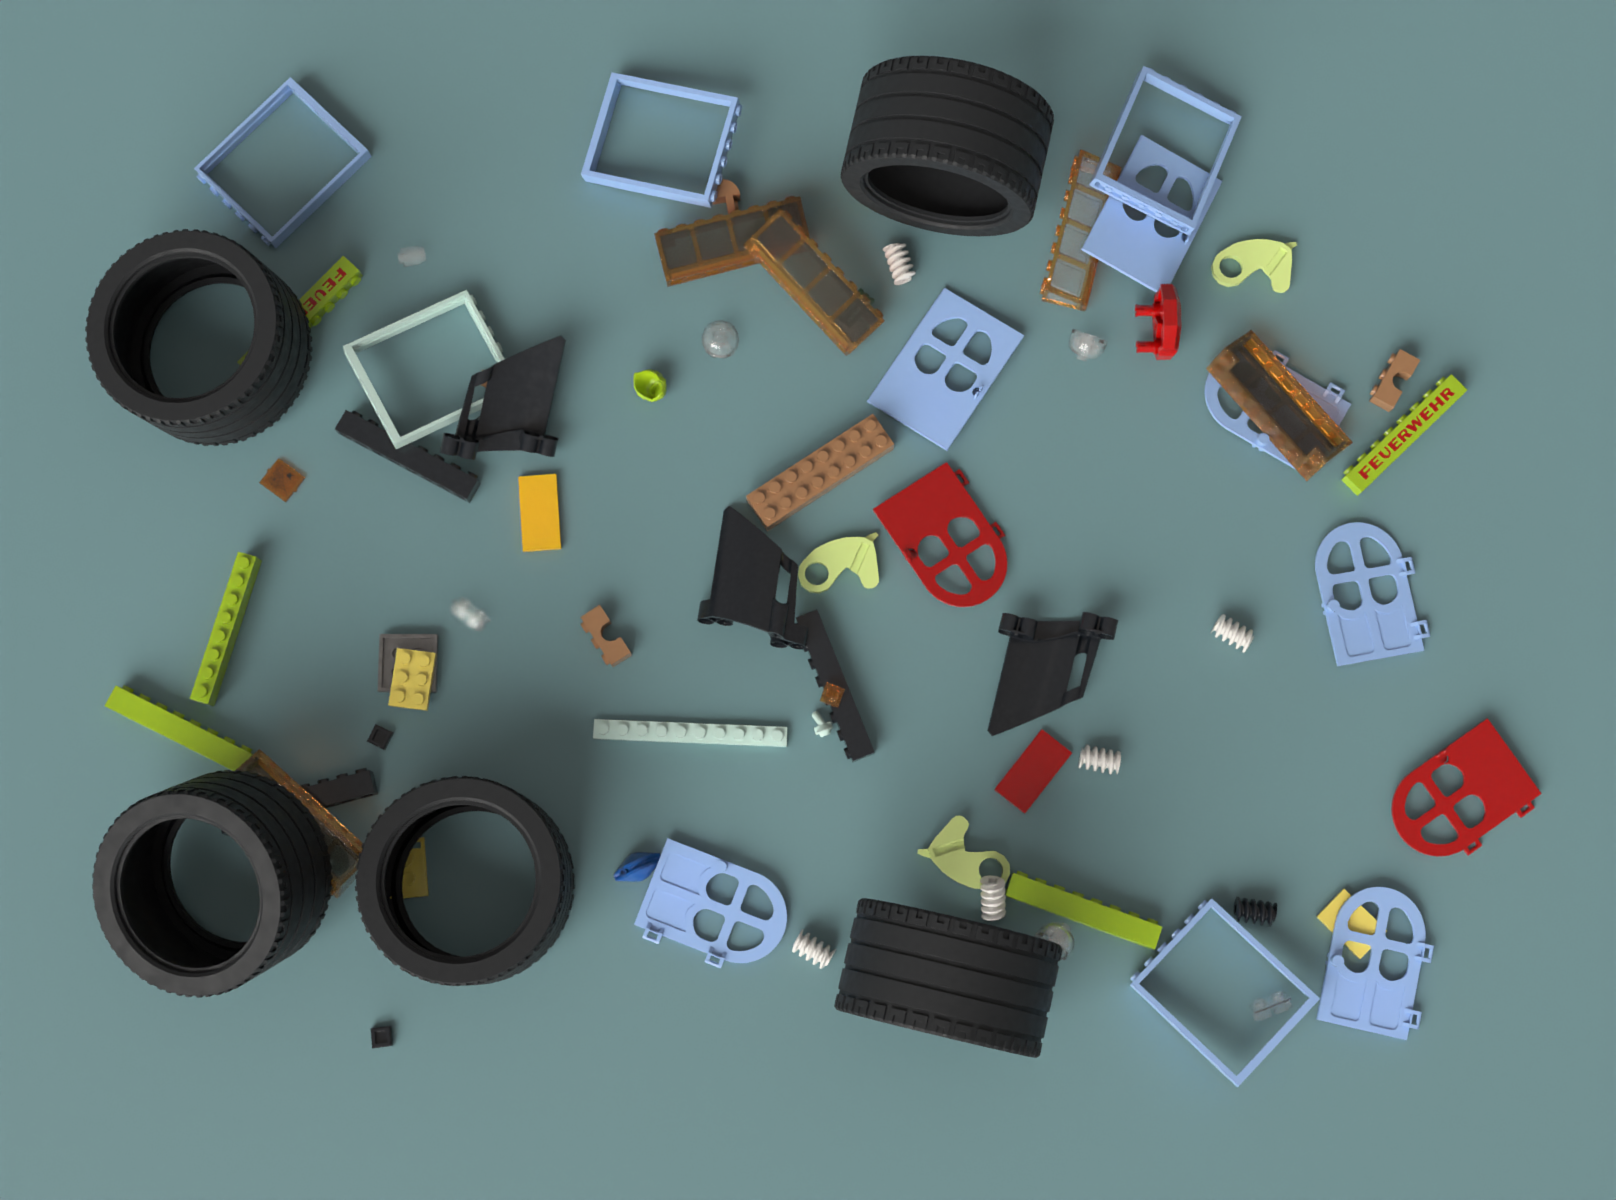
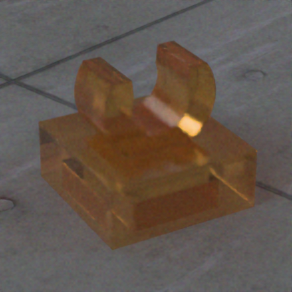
M826 683L820 702L838 708L845 689Z

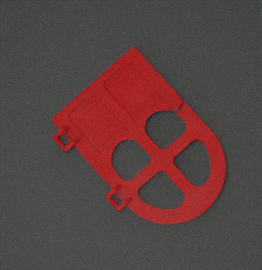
M946 462L873 508V511L925 588L936 599L955 607H972L989 600L1004 582L1007 572V555L1000 539L1006 535L997 522L990 525L964 488V486L969 484V481L962 471L958 469L953 472ZM957 475H960L964 482L961 483ZM959 517L972 520L980 532L977 538L963 547H958L947 530L949 522ZM994 527H996L1000 535L997 536V534L993 530ZM927 536L938 537L949 552L946 558L932 567H927L918 556V545ZM983 545H989L995 557L994 574L988 580H981L966 559L970 553ZM958 565L970 582L971 590L967 594L962 595L951 593L939 586L935 577L950 566Z
M1486 718L1401 780L1392 799V819L1403 841L1422 854L1449 856L1464 850L1469 856L1482 846L1478 840L1480 837L1515 812L1520 818L1525 816L1535 808L1531 801L1542 793L1489 719ZM1444 764L1455 766L1463 775L1462 786L1447 797L1442 794L1431 777L1432 772ZM1419 782L1424 785L1434 799L1435 805L1417 819L1412 820L1406 815L1405 802L1411 788ZM1468 795L1479 797L1484 805L1482 821L1472 828H1467L1454 811V805ZM1525 805L1529 807L1523 812L1520 810ZM1439 815H1445L1458 834L1456 840L1446 844H1433L1425 841L1421 835V829ZM1474 842L1476 846L1469 850L1468 846Z

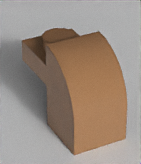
M722 179L721 184L717 186V198L712 205L726 203L729 220L736 219V212H739L737 201L741 200L740 191L733 182Z

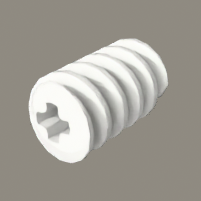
M894 243L883 248L885 257L888 259L887 264L890 265L889 270L893 272L892 278L895 279V285H902L911 281L912 276L916 274L915 271H909L913 268V264H907L911 258L904 257L909 253L908 250L902 251L906 247L905 243Z
M1222 614L1216 621L1211 633L1216 631V638L1222 634L1223 642L1229 638V645L1236 642V649L1243 646L1242 652L1245 653L1254 638L1252 636L1253 630L1250 629L1246 632V626L1243 625L1239 628V622H1235L1232 625L1233 619L1229 618L1225 621L1226 615Z
M1086 745L1081 750L1078 768H1081L1084 763L1086 770L1093 765L1094 771L1101 767L1102 773L1108 768L1109 774H1112L1114 770L1118 774L1121 752L1116 751L1115 755H1113V750L1109 749L1106 754L1105 748H1101L1098 753L1096 746L1090 750V746Z
M984 876L980 880L982 883L980 886L982 890L981 904L983 905L981 907L983 912L981 917L987 921L999 920L1006 915L1005 881L998 876Z
M802 929L793 944L792 952L795 953L797 950H800V957L806 953L807 961L813 957V965L820 962L819 968H824L828 965L836 949L830 952V945L823 948V941L816 944L817 937L809 940L810 933L803 936Z

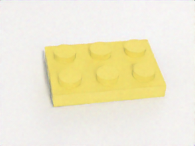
M397 648L388 706L428 711L436 653Z

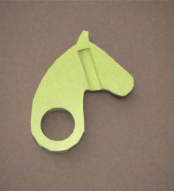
M1253 239L1234 243L1216 255L1211 266L1212 276L1219 284L1233 287L1238 286L1258 269H1262L1270 278L1273 291L1284 293L1290 286L1292 249L1297 244L1296 242L1284 244L1268 239ZM1227 258L1236 260L1241 266L1240 275L1234 278L1224 276L1220 271V262Z
M875 532L866 537L840 538L814 549L799 566L798 579L801 586L808 592L822 593L829 590L838 576L846 568H849L860 577L864 588H875L879 583V574L873 541L877 538L878 534ZM815 563L824 565L829 573L828 579L821 585L809 583L805 577L808 566Z
M963 816L952 818L934 838L928 849H918V854L930 858L948 877L973 889H981L982 883L980 882L979 866L987 858L996 859L1001 864L1002 874L1000 878L1005 883L1010 875V864L1004 855L996 851H965L964 834L968 829L969 823Z

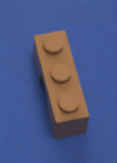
M1401 349L1396 354L1392 353L1387 361L1389 363L1387 370L1383 369L1378 377L1381 381L1378 385L1375 384L1370 391L1372 397L1369 402L1390 412L1402 394V391L1394 386L1393 377H1400L1407 381L1412 376L1420 360Z
M600 605L580 617L583 621L580 625L586 633L590 632L593 636L591 642L596 649L601 648L604 653L601 657L606 665L611 664L612 667H615L632 656L621 637L614 641H607L603 638L604 629L612 623Z

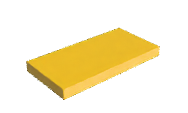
M557 474L518 477L523 552L562 549Z

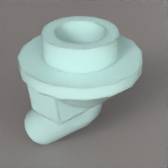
M818 711L813 712L812 717L818 724V726L814 727L815 734H820V737L830 734L831 729H833L831 722L825 723Z

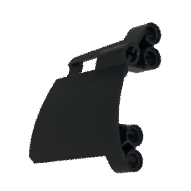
M562 335L530 347L491 365L488 369L472 375L456 433H443L440 453L475 460L477 452L525 451L555 457L559 438L545 433L566 343ZM487 382L480 416L474 420H469L474 389L476 386Z
M730 506L723 512L710 599L700 602L697 621L706 625L716 622L723 626H731L733 621L767 632L771 638L770 645L773 647L786 648L790 646L794 649H805L809 629L794 623L798 565L787 557L782 549L766 534ZM780 565L791 575L787 603H780L776 600Z
M1082 612L1080 621H1037L1031 618H1021L1013 614L1002 613L998 633L1010 638L987 730L990 735L995 736L1083 698L1100 640H1114L1118 620L1110 617H1100L1089 612ZM1086 653L1087 657L1080 686L1067 691L1074 658L1077 654Z

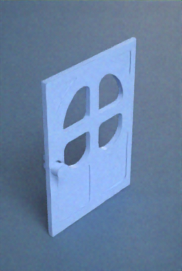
M1141 135L1117 182L1191 219L1209 173ZM1155 165L1161 166L1166 170L1167 176L1158 193L1136 182V175L1141 170ZM1177 178L1186 180L1191 188L1193 203L1190 211L1182 209L1167 198ZM1218 178L1215 179L1195 229L1187 236L1179 232L1177 236L1172 238L1160 236L1154 229L1155 218L1146 215L1145 219L1141 221L1129 218L1123 209V202L1109 195L1081 250L1154 292H1158L1160 284H1171L1222 181Z
M944 288L877 385L867 403L948 451L1024 338V335L949 291L947 288ZM955 318L964 320L968 326L954 346H949L932 335L933 329L942 322ZM976 332L986 333L991 341V357L985 365H981L963 354L964 349ZM924 345H929L946 356L941 367L933 374L922 373L915 364V356ZM954 364H960L977 375V379L970 389L956 392L946 386L945 378Z

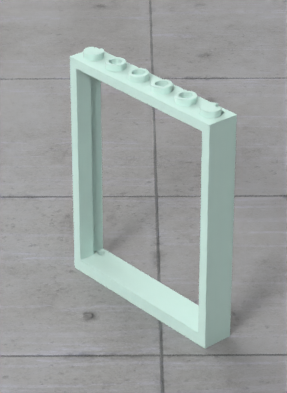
M467 290L343 346L344 353L395 449L458 421L462 408L400 437L356 353L465 304L496 362L504 360L502 355L503 349L500 343H496L493 339L494 333L491 327L486 326L483 312L481 310L478 311L475 306L477 305L473 295H469ZM484 398L471 404L469 415L481 410Z

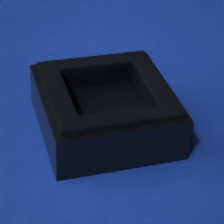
M375 724L367 742L386 750L394 733Z
M391 1026L370 1028L372 1048L393 1046Z

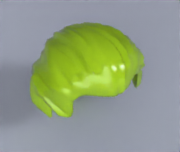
M652 369L634 373V389L639 397L650 402H656L664 398L667 387L666 379L661 373Z

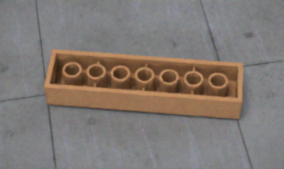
M871 414L746 495V500L768 532L894 449V443L875 415Z

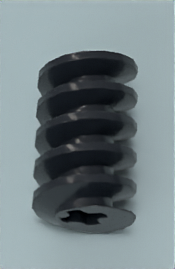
M1236 897L1233 910L1234 916H1236L1237 922H1240L1241 917H1244L1245 923L1248 922L1249 918H1252V924H1255L1257 919H1259L1261 926L1267 921L1268 927H1271L1277 915V903L1272 905L1271 902L1267 901L1264 905V902L1259 900L1256 904L1255 899H1251L1248 902L1247 898L1240 900L1239 897Z

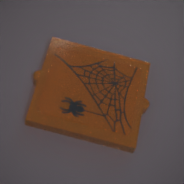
M278 458L273 466L267 469L266 475L259 483L281 500L287 502L292 494L297 492V488L305 477Z

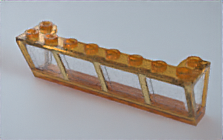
M1080 150L1079 155H1075L1068 180V184H1071L1070 191L1066 190L1063 201L1067 203L1065 208H1061L1059 218L1062 219V223L1057 225L1055 236H1058L1056 243L1053 242L1050 253L1053 254V258L1048 260L1046 271H1049L1048 278L1044 277L1039 294L1043 295L1041 301L1085 312L1098 259L1081 249L1109 195L1089 185L1100 157ZM1108 161L1103 175L1117 181L1122 167Z

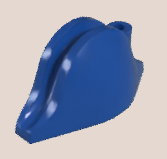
M649 852L632 853L625 858L613 876L616 881H643L655 870L661 855L660 853Z

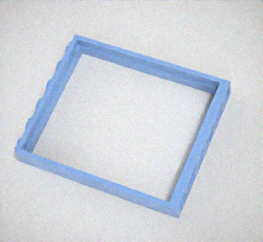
M1143 66L1136 75L1089 185L1189 235L1196 227L1242 116L1236 114L1233 110L1220 106L1215 101L1205 98L1200 93L1189 90L1185 85L1178 84L1169 77L1158 74L1152 68ZM1143 81L1230 125L1191 219L1103 175Z
M611 72L581 175L586 182L711 208L717 198V186L722 182V169L727 165L726 156L728 150L730 151L732 148L731 138L733 133H736V121L738 116H741L742 105L737 97ZM621 85L730 107L704 195L595 172Z
M290 77L194 169L198 173L196 177L203 184L208 183L211 186L209 190L216 197L220 195L223 198L222 202L229 209L233 207L236 210L235 215L241 221L246 220L249 223L247 226L255 234L259 232L262 235V241L269 246L271 244L277 248L371 158V155L353 135ZM294 93L358 155L274 236H271L207 174Z
M1211 898L1209 902L1204 900L1198 906L1200 911L1195 916L1191 914L1184 921L1186 926L1182 930L1178 928L1171 935L1173 940L1169 944L1164 942L1157 950L1159 954L1155 959L1151 956L1145 962L1144 966L1146 968L1141 973L1137 971L1130 978L1133 981L1130 986L1226 1078L1238 1087L1320 998ZM1211 908L1308 997L1304 1004L1237 1075L1227 1068L1140 985L1144 978Z

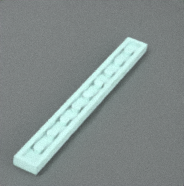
M594 719L593 739L787 747V727Z

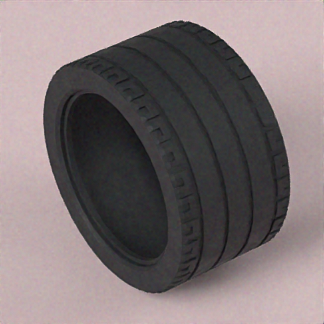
M906 56L886 60L873 66L863 77L841 169V180L849 194L858 202L880 215L906 225L960 236L980 237L1012 233L1029 224L1034 216L1054 124V114L1047 101L1032 87L1009 74L988 66L938 56Z
M183 229L182 231L174 230L171 233L163 232L162 235H154L153 238H147L142 243H137L132 249H128L105 272V276L99 281L100 284L96 287L94 297L90 301L91 305L88 308V317H86L87 326L85 331L87 332V337H85V342L88 345L86 349L90 355L88 357L89 362L92 363L91 367L96 373L97 380L101 382L100 385L107 391L106 393L121 407L179 440L196 445L219 446V444H222L224 446L228 445V443H238L240 440L246 441L249 437L257 436L259 432L263 433L264 429L272 427L273 423L278 422L281 419L280 417L288 412V408L293 406L294 400L300 395V390H303L304 381L308 377L307 372L310 371L309 363L312 361L311 352L313 347H311L312 336H310L309 320L305 316L306 312L302 307V303L297 299V295L292 289L242 245L228 239L226 236H220L214 232L209 233L206 230L200 232L198 229L193 231ZM212 284H233L244 287L253 307L254 332L249 351L242 364L223 384L207 393L188 398L165 397L155 382L150 362L153 335L162 316L174 302L197 288Z
M241 770L210 772L145 797L129 806L127 810L120 814V817L114 820V824L108 828V833L104 835V840L99 845L96 863L93 866L92 889L94 907L101 930L111 945L110 947L115 951L118 958L124 962L123 964L126 967L128 966L133 973H136L140 979L147 981L148 984L156 986L157 989L165 990L167 993H176L178 996L185 995L186 997L196 996L197 998L203 996L211 997L212 995L230 992L295 954L309 942L310 938L316 933V929L320 927V922L324 919L325 911L329 906L327 904L328 900L331 898V879H333V874H331L332 865L330 864L331 856L328 853V845L324 840L325 836L322 834L320 826L317 825L315 817L302 804V801L297 799L293 792L290 793L285 786H280L278 782L271 781L266 776L261 777L258 773L251 774L250 771L242 772ZM187 818L204 821L228 834L245 852L254 869L259 886L260 908L255 929L248 942L232 941L212 934L200 926L180 902L171 875V852L177 832Z
M471 776L443 777L438 781L434 779L420 784L418 788H412L407 793L402 794L400 799H395L389 807L384 809L383 815L380 814L378 820L371 826L372 830L366 835L367 838L362 844L361 848L363 850L362 853H359V861L356 865L358 871L355 874V891H357L358 895L356 896L359 907L358 911L362 915L361 920L366 927V932L370 933V939L374 941L378 950L383 951V955L395 966H400L402 971L407 972L413 977H419L420 980L440 985L468 986L490 984L511 978L513 975L519 974L531 967L534 962L539 961L548 952L549 947H552L557 938H559V933L561 929H564L565 923L569 918L568 912L572 908L571 905L574 899L572 892L575 889V874L572 871L574 866L571 853L568 852L569 847L553 819L536 803L512 788L496 781ZM463 812H490L507 819L525 839L531 851L535 867L536 883L534 896L525 919L518 929L503 943L477 955L457 956L432 945L414 927L403 900V872L414 845L433 825L449 816Z
M862 898L858 901L856 908L857 917L854 918L850 934L851 943H848L844 960L846 965L845 969H842L838 986L840 991L836 995L834 1004L836 1010L1032 1058L1040 1056L1043 1044L1041 1039L1044 1038L1048 1021L1046 1016L1047 1012H1050L1054 993L1052 988L1055 987L1059 970L1057 964L1061 960L1063 950L1060 944L1020 932L915 907Z

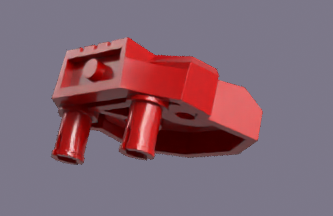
M1160 284L1152 305H1135V317L1152 316L1153 341H1136V353H1153L1156 360H1171L1179 349L1182 328L1181 303L1177 289L1173 284Z

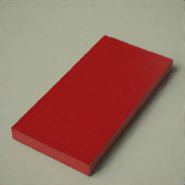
M1041 729L994 790L1025 814L1071 756L1072 752Z

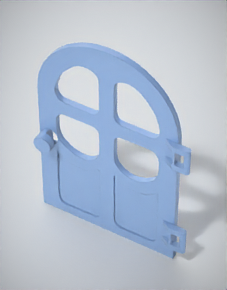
M1276 350L1273 351L1271 357L1254 351H1239L1220 359L1209 372L1204 390L1205 401L1213 418L1228 431L1251 443L1252 447H1258L1259 451H1265L1310 477L1351 406L1349 402L1341 398L1345 390L1332 382L1324 389L1285 366L1289 358ZM1277 355L1284 359V361L1281 362L1274 357ZM1253 363L1262 366L1265 369V374L1255 389H1251L1230 376V369L1238 364ZM1276 376L1285 379L1293 386L1294 400L1289 405L1281 406L1265 397L1266 389ZM1226 386L1247 398L1248 402L1238 419L1230 418L1220 406L1217 396L1219 388ZM1333 387L1334 389L1340 391L1339 394H1336L1335 392L1331 391V388ZM1257 406H1261L1276 415L1278 427L1274 432L1268 435L1266 433L1258 434L1248 427L1247 422Z
M1347 523L1328 533L1318 547L1315 557V571L1322 598L1321 606L1324 607L1323 614L1326 616L1337 666L1424 651L1422 638L1431 636L1427 620L1417 621L1407 579V575L1416 574L1412 557L1402 558L1396 542L1385 531L1368 523ZM1368 537L1381 544L1390 557V564L1367 568L1364 565L1360 540ZM1338 542H1346L1350 547L1354 570L1340 574L1329 573L1327 562L1332 548ZM1405 562H1409L1411 570L1407 571ZM1391 575L1396 582L1397 595L1389 604H1379L1372 598L1369 579ZM1355 581L1359 586L1361 604L1355 610L1343 609L1340 607L1339 602L1334 599L1333 586L1335 584ZM1424 624L1425 634H1422L1420 625Z
M667 838L634 925L645 929L642 937L644 939L659 944L662 936L708 953L705 963L721 968L724 960L733 963H749L768 955L783 937L787 924V909L781 892L765 876ZM719 873L731 875L737 878L739 882L730 905L714 901L707 895L706 886L708 881ZM750 885H757L770 898L774 909L770 919L763 920L741 910L743 899ZM709 909L725 917L724 924L716 941L705 940L696 934L693 922L698 911ZM737 921L758 928L764 933L762 943L755 948L735 951L727 946L733 925ZM649 931L658 934L657 939L648 936ZM711 955L719 958V963L711 961Z
M1370 887L1356 892L1341 906L1336 916L1330 950L1327 953L1328 961L1325 962L1327 966L1316 1020L1407 1040L1409 1028L1419 1030L1422 1012L1413 1010L1421 962L1431 963L1434 946L1425 944L1426 931L1422 915L1416 905L1406 895L1391 888ZM1371 901L1376 903L1379 910L1374 934L1368 935L1351 931L1348 928V921L1352 913L1365 902ZM1392 908L1402 909L1411 923L1413 939L1408 944L1389 940L1385 936L1389 912ZM1354 941L1371 947L1368 967L1364 971L1355 973L1344 965L1342 951L1345 942ZM1425 948L1429 949L1428 958H1424ZM1383 950L1397 951L1408 956L1407 971L1400 979L1390 981L1380 974L1379 965ZM1413 1014L1417 1015L1415 1025L1411 1024Z

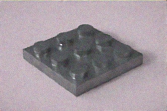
M380 634L377 691L390 692L397 648L437 654L431 693H437L439 635Z

